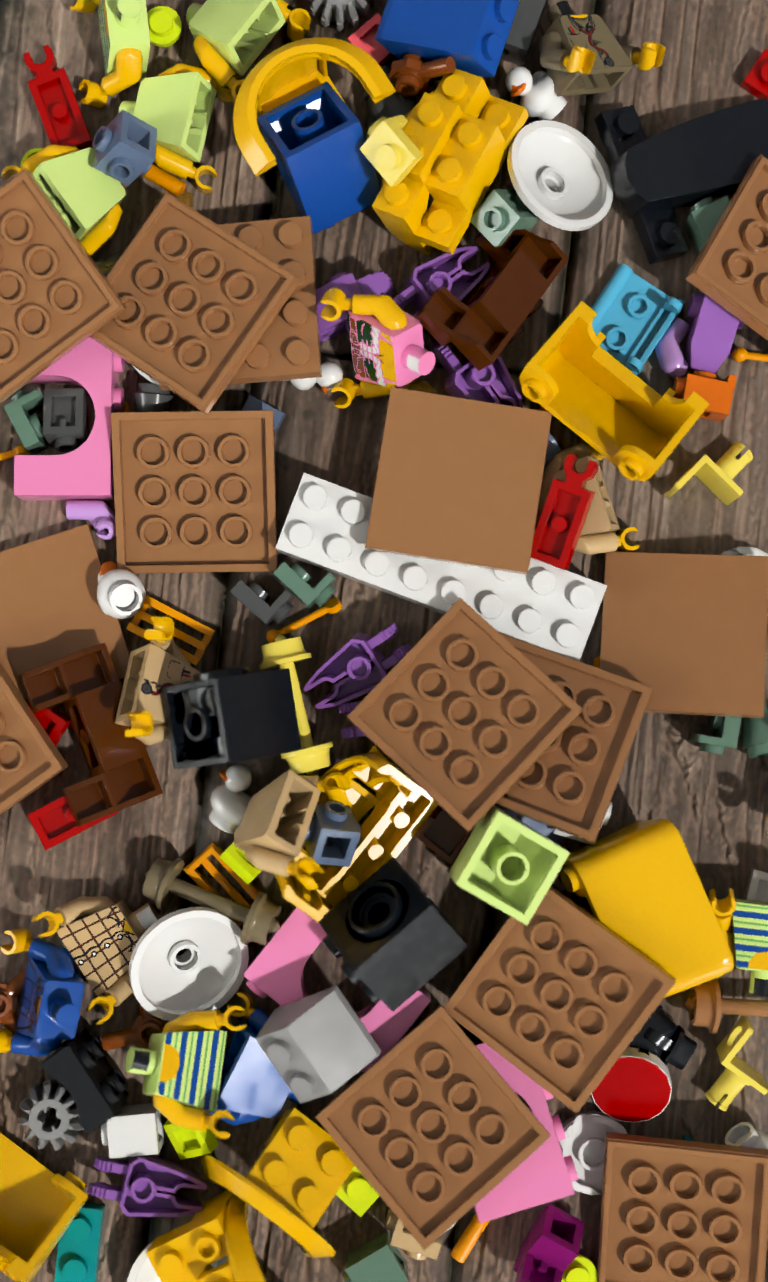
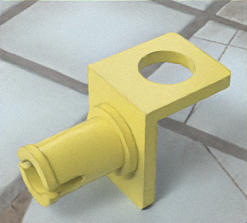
M734 442L716 463L705 454L664 495L669 499L695 475L725 505H729L743 494V490L732 479L753 460V455L748 449L736 459V456L746 447L740 442Z
M747 1016L740 1017L716 1048L720 1063L726 1069L711 1088L705 1092V1096L714 1106L719 1102L718 1109L722 1111L728 1109V1106L745 1085H751L764 1095L768 1092L764 1076L736 1056L754 1032L751 1021Z

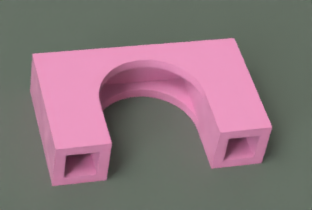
M90 337L27 383L71 384L84 388L93 401L95 421L87 440L69 453L61 455H14V495L22 500L114 501L111 412L124 411L125 408L124 389L119 387V372L125 371V360Z
M295 906L280 925V930L272 935L268 944L260 950L245 970L243 976L248 979L246 982L248 988L261 998H265L268 995L279 1004V1007L310 996L304 983V966L310 955L327 935L320 923ZM423 986L395 1011H392L380 1000L377 1004L371 1002L365 1008L355 1012L381 1049L379 1056L357 1073L358 1075L361 1071L365 1072L397 1044L430 1003V992Z
M482 1040L474 1041L473 1043L514 1092L518 1093L527 1102L532 1113L551 1135L547 1141L475 1205L479 1223L574 1195L571 1182L579 1180L571 1155L563 1157L559 1141L566 1139L559 1114L550 1115L546 1100L553 1099V1095Z

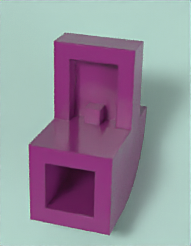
M548 1203L532 1224L520 1247L513 1270L517 1272L515 1282H561L563 1272L579 1254L585 1222Z

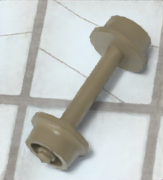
M159 857L154 861L150 870L145 873L146 879L142 894L156 902L157 909H166L175 895L203 907L215 909L230 918L244 923L240 941L245 945L249 942H255L266 946L273 933L280 930L278 921L282 908L280 905L268 900L267 893L260 892L251 908L181 880L185 862L180 858L170 861Z

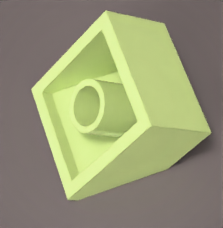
M494 805L477 823L448 874L457 886L528 925L570 852L526 823Z

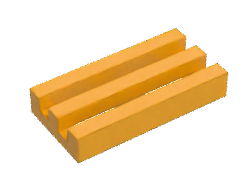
M146 595L142 608L134 615L126 629L144 638L145 629L139 626L142 620L153 625V622L150 620L152 615L146 613L149 607L152 606L205 634L202 641L174 628L173 636L197 648L193 655L178 647L190 663L198 666L216 631Z
M215 841L183 869L199 887L220 895L196 869L202 864L235 902L251 908L252 904H249L210 861L208 857L213 854L254 901L260 893L252 882L247 885L220 858L224 851ZM231 918L238 927L243 924V922Z

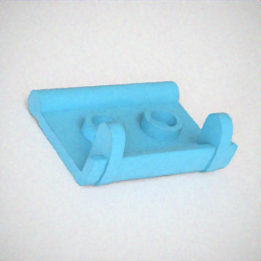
M621 263L591 307V309L598 313L592 322L596 336L600 331L607 336L600 347L638 376L674 318L683 309L685 301L665 294L633 273L629 266Z

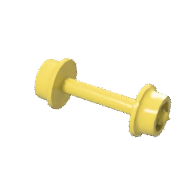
M278 634L274 640L275 642L261 646L263 662L259 667L260 670L279 667V669L289 668L301 749L280 754L281 759H285L290 770L296 774L306 772L307 775L316 776L318 769L332 765L330 748L333 747V742L314 745L294 664L310 659L312 655L305 651L301 637L286 639L285 636Z

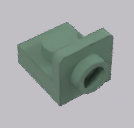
M493 189L472 216L471 223L494 247H500L514 230L532 229L539 218L523 204L515 189Z
M27 388L19 391L12 396V402L3 407L24 448L33 455H36L48 448L43 439L42 420L37 413L31 415L32 412L43 407L44 392L40 388L35 390Z
M283 562L273 572L275 578L308 609L315 603L322 607L336 592V589L332 587L336 582V577L331 572L314 589L309 586L313 578L297 563L290 568Z
M710 716V728L714 729V736L691 733L689 741L700 743L699 751L723 755L724 747L737 749L742 717Z

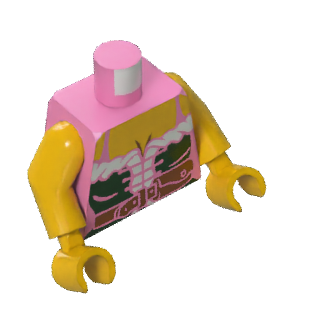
M331 288L325 292L320 301L322 304H329L324 306L320 313L324 320L335 321L341 316L343 310L347 311L354 378L360 380V384H356L349 378H342L331 389V392L342 391L346 394L337 398L334 403L335 407L340 409L347 408L356 396L363 395L364 399L390 395L391 387L407 389L414 379L421 375H427L432 371L436 358L433 352L424 349L423 329L420 321L403 311L390 296L353 294V298H347L345 293L337 288Z

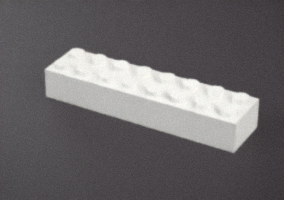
M303 473L275 547L279 553L441 614H445L462 598L499 633L580 661L607 585L531 557L528 574L526 575L365 549L373 498Z

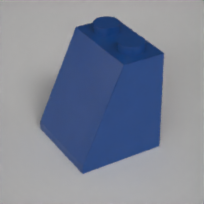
M388 0L375 40L399 60L405 54L418 55L424 62L451 56L455 61L456 69L479 77H494L520 1ZM443 76L431 78L430 80H440Z
M328 82L257 117L258 125L276 158L275 161L277 162L278 169L300 216L311 217L313 234L328 229L335 223L358 211L365 210L373 204L381 188L374 166L360 151L361 146L366 142L360 121Z

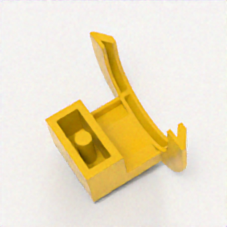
M314 37L283 45L256 64L239 89L233 111V128L238 147L256 177L277 164L275 156L260 133L257 117L325 82H328L343 100L328 76L327 61L341 65L354 74L374 104L396 92L383 69L371 55L358 46L343 40Z
M296 1108L286 1110L263 1143L266 1147L245 1177L216 1158L207 1154L202 1155L201 1162L207 1180L226 1188L275 1223L304 1248L303 1254L310 1258L335 1256V1250L313 1229L355 1165L329 1133Z

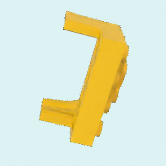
M373 746L368 753L342 760L320 777V780H324L327 775L334 772H340L345 776L351 789L344 790L348 797V801L344 805L350 806L356 822H359L374 807L372 813L360 826V840L356 846L350 867L318 864L324 873L312 872L308 875L318 885V888L315 890L305 889L293 874H290L289 877L275 874L282 896L317 922H320L325 914L392 857L396 859L439 805L376 746ZM358 778L360 781H362L364 784H366L368 787L376 792V795L369 791L367 788H365L363 785H361L359 782H357L355 779ZM321 792L318 802L327 803L330 801L327 793ZM302 848L300 855L294 858V862L308 856L307 851Z
M226 1190L205 1200L202 1204V1211L196 1213L190 1222L157 1237L146 1251V1254L160 1281L266 1282L248 1231L246 1215L248 1203L229 1190ZM228 1256L229 1261L214 1268L212 1267L211 1263Z

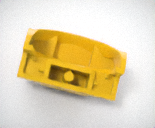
M455 69L454 73L444 75L433 92L429 94L424 92L421 100L404 116L408 122L402 130L424 156L400 184L390 187L382 177V188L372 204V208L390 233L403 243L428 256L433 247L453 255L471 222L472 216L478 210L506 159L511 142L523 128L529 117L525 107L491 96L482 77L459 69ZM430 193L434 200L427 211Z

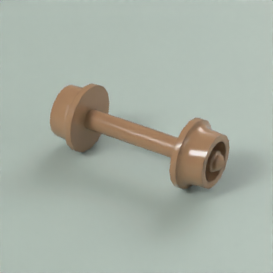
M716 978L690 988L688 1000L684 1003L688 1008L690 1024L692 1026L705 1027L709 1033L718 1032L721 1014L768 1017V1000L721 998L720 985Z

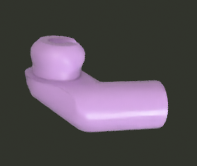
M677 317L674 318L655 347V353L661 370L672 378H676V376L682 377L688 370V362L684 360L680 343L690 330V326Z
M67 500L66 517L68 520H89L97 531L96 534L99 538L110 540L115 537V513L104 501Z

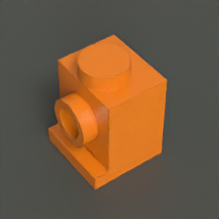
M694 371L693 374H687L686 377L676 376L672 388L676 393L673 397L686 399L695 391L709 403V406L699 418L721 422L729 415L737 376L729 374L723 381L717 380L716 374L707 371Z

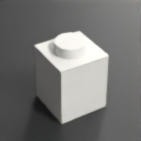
M153 1103L121 1106L114 1117L101 1125V1140L103 1146L108 1145L109 1159L159 1154L164 1144L162 1114L154 1107Z

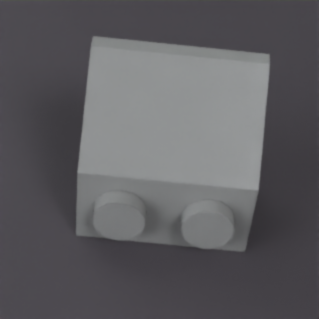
M338 986L275 1008L255 1038L300 1104L333 1093L381 1053V1049Z

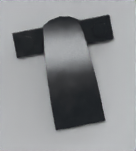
M766 98L706 114L665 130L646 139L634 105L603 111L594 119L611 162L610 173L614 194L622 209L629 218H632L650 265L681 257L689 251L674 208L693 206L708 197L713 198L735 193L752 162L760 154L768 159V102Z

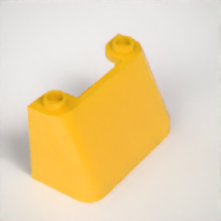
M581 301L523 369L519 378L522 392L529 400L540 404L618 467L624 477L632 481H646L661 467L709 406V403L695 391L686 399H678L673 397L676 392L669 388L661 396L600 347L607 336L601 331L596 336L593 330L592 322L598 313Z
M668 819L636 821L597 840L595 844H588L569 854L559 872L563 886L570 893L574 892L577 896L586 897L595 919L676 978V983L664 998L718 978L733 970L734 959L684 841L678 829Z
M1 1132L0 1271L14 1282H31L87 1201L88 1195L84 1192L87 1185L69 1171H67L64 1177L58 1173L54 1174Z

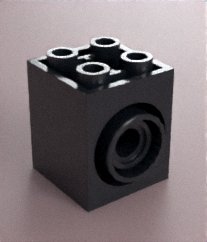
M250 666L214 670L194 674V682L162 688L174 769L231 763L301 749L289 668L251 673Z
M394 857L325 914L319 922L327 934L322 939L336 958L343 957L342 960L344 962L340 964V967L355 985L362 981L360 986L371 1001L377 1004L382 1000L392 1011H395L469 947L431 898Z

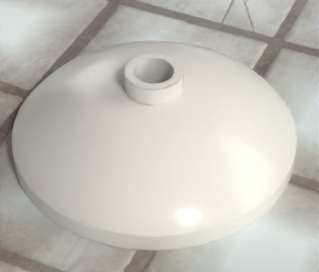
M539 120L524 126L514 137L508 149V172L518 197L529 211L545 223L567 231L589 229L606 216L613 201L611 173L599 150L586 136L564 123L553 120Z
M207 907L180 909L157 920L138 940L129 963V981L137 1001L147 1012L167 1021H171L190 1011L217 1010L221 1008L237 992L244 980L243 974L248 968V945L242 944L240 941L241 929L230 917ZM187 948L182 955H176L180 950Z

